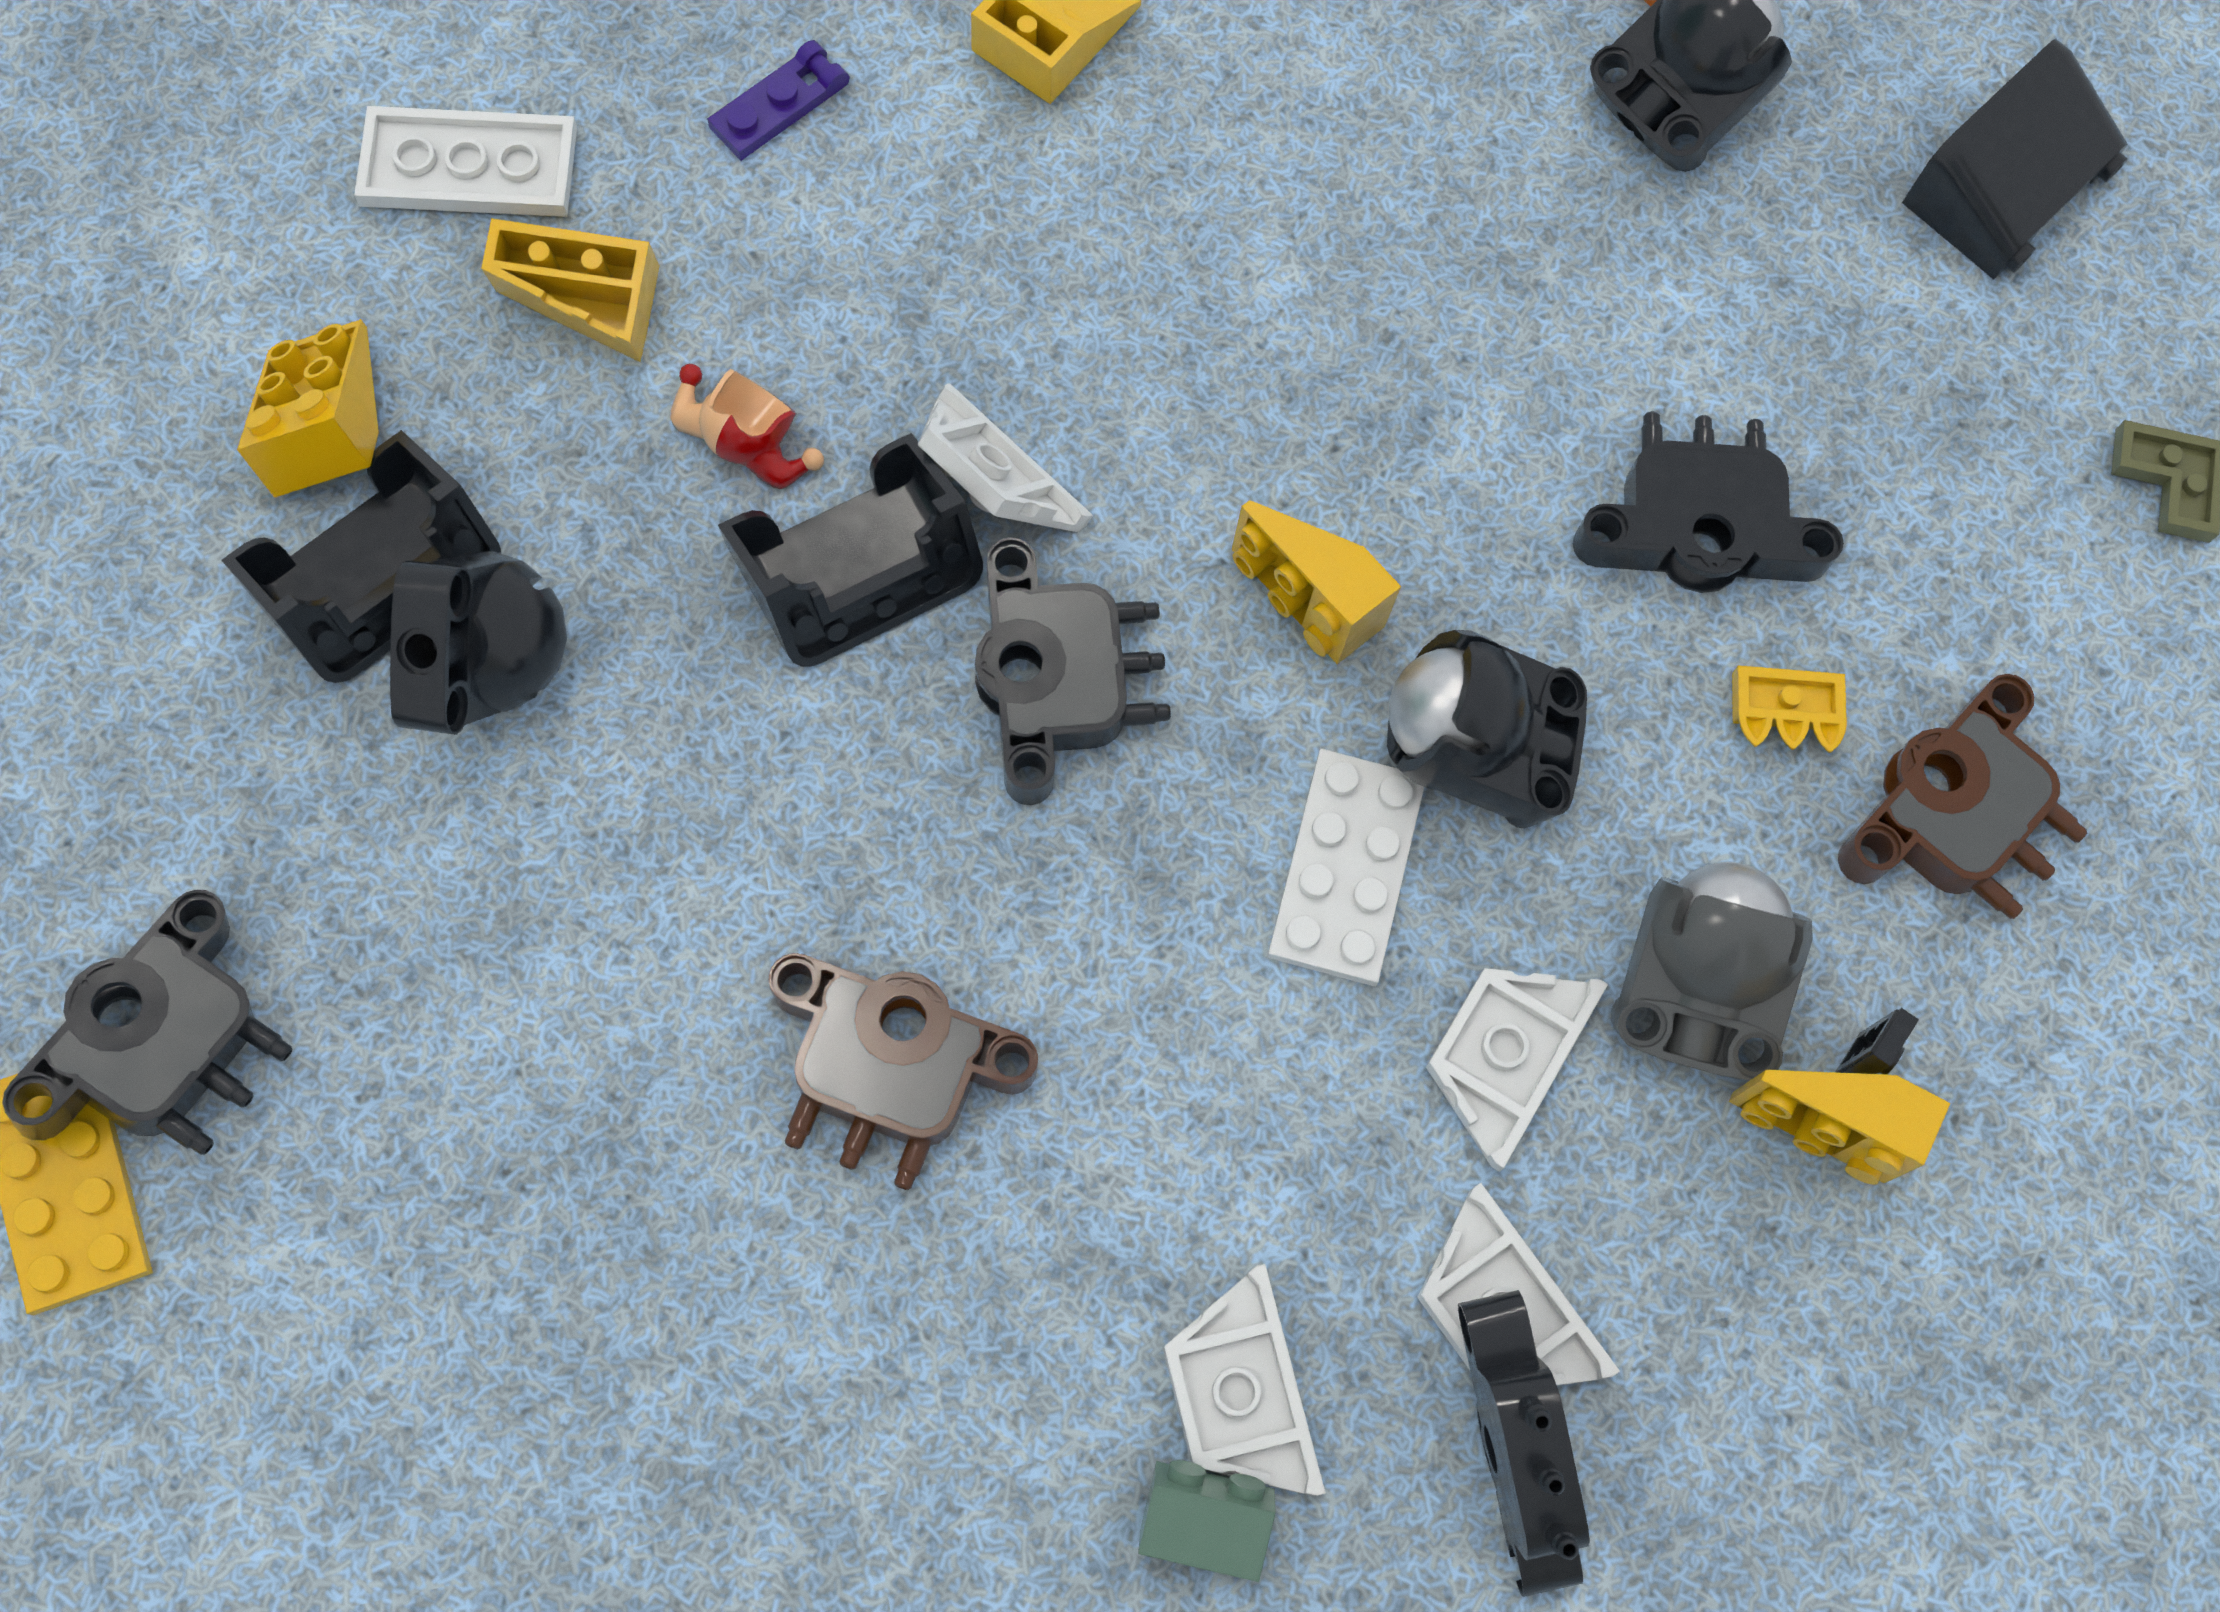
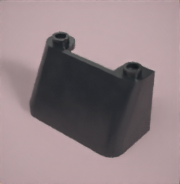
M2055 38L1942 144L1926 164L1902 201V204L1994 280L2006 267L2016 272L2036 250L2030 244L2032 239L2088 183L2092 184L2097 178H2101L2107 183L2128 160L2122 154L2128 143L2072 51Z
M402 430L378 446L374 451L371 466L367 468L369 479L378 493L290 556L275 540L263 537L244 543L221 560L315 672L328 682L339 683L350 680L391 650L394 580L397 570L403 562L407 560L430 562L463 553L485 551L501 553L499 542L462 486Z
M912 433L887 444L872 458L870 476L874 485L873 489L781 533L771 516L763 511L751 510L718 524L730 554L781 646L792 662L801 667L821 664L967 592L981 578L983 559L966 502L932 458L918 446V441Z

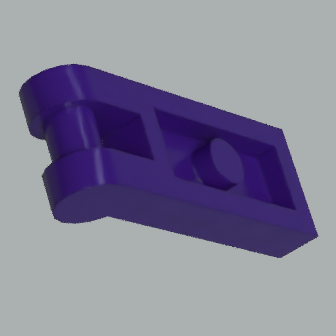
M810 40L798 49L794 58L707 118L708 126L734 155L742 161L847 86L850 76L839 64H831L827 60L826 50L817 41ZM812 72L818 79L808 86L802 78Z

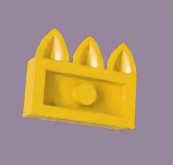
M1738 665L1732 672L1733 723L1740 725L1744 736L1754 747H1757L1765 740L1771 727H1776L1781 739L1791 750H1794L1801 744L1808 730H1813L1821 746L1828 753H1831L1841 743L1846 732L1845 674Z

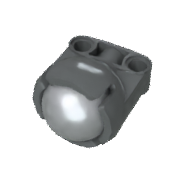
M1736 862L1708 864L1692 871L1680 882L1661 877L1649 894L1620 997L1616 999L1611 1008L1610 1019L1614 1029L1628 1046L1669 1062L1720 1076L1750 1081L1765 1070H1779L1783 1059L1781 1044L1813 940L1812 920L1792 912L1789 900L1779 885L1764 872L1746 864ZM1640 1007L1652 1009L1654 1014L1653 1022L1646 1031L1632 1033L1627 1030L1626 1019L1634 1009ZM1761 1038L1764 1043V1051L1761 1057L1751 1063L1740 1062L1738 1053L1741 1045L1748 1039Z

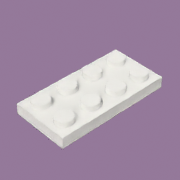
M367 106L354 196L359 207L567 217L577 136L574 116Z
M1320 748L1267 958L1363 984L1377 986L1424 786L1414 783L1397 768Z

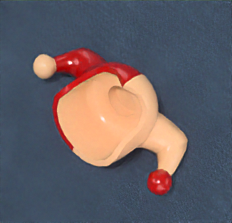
M690 363L681 368L679 373L681 385L674 399L670 416L672 424L678 431L704 439L714 454L725 461L746 466L763 482L777 489L787 488L807 471H817L823 467L824 456L816 448H807L801 458L787 461L782 456L780 443L788 432L797 413L776 396L742 374L729 369L716 385L713 392L705 398L704 402L696 403L695 387L702 380V371L697 365Z

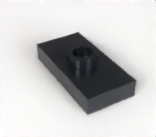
M1903 1008L1894 1010L1859 1033L1835 1072L1881 1073L1887 1075L1901 1058L1905 1050L1903 1045L1919 1019Z

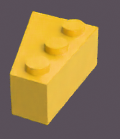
M491 218L481 269L496 292L641 362L660 267L649 242Z

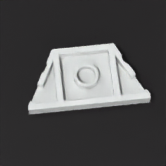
M950 383L944 386L935 400L918 442V446L932 458L944 475L954 478L970 493L971 501L978 508L991 513L993 516L1079 533L1089 523L1093 515Z
M1484 968L1429 1060L1426 1069L1491 1167L1498 1172L1504 1169L1608 986L1606 982L1599 979H1590L1588 982L1556 979V975L1539 973L1521 976L1509 970Z
M1482 1183L1471 1189L1417 1297L1470 1370L1459 1321L1458 1303L1519 1290L1528 1312L1537 1356L1549 1367L1557 1386L1607 1379L1619 1373L1620 1370Z
M1265 1264L1257 1265L1163 1347L1190 1461L1202 1466L1207 1472L1229 1477L1233 1474H1246L1260 1479L1267 1486L1309 1496L1322 1495L1326 1492Z

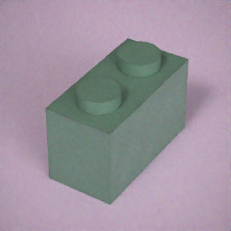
M1174 1460L1170 1464L1156 1461L1140 1529L1138 1554L1259 1582L1276 1514L1275 1488L1266 1487L1265 1483L1260 1479L1246 1474H1233L1228 1478L1206 1473L1202 1466L1186 1460Z

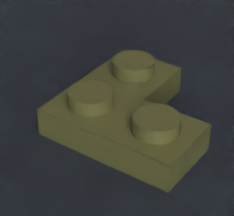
M2124 420L2115 429L2111 475L2162 486L2158 532L2210 543L2220 534V440Z

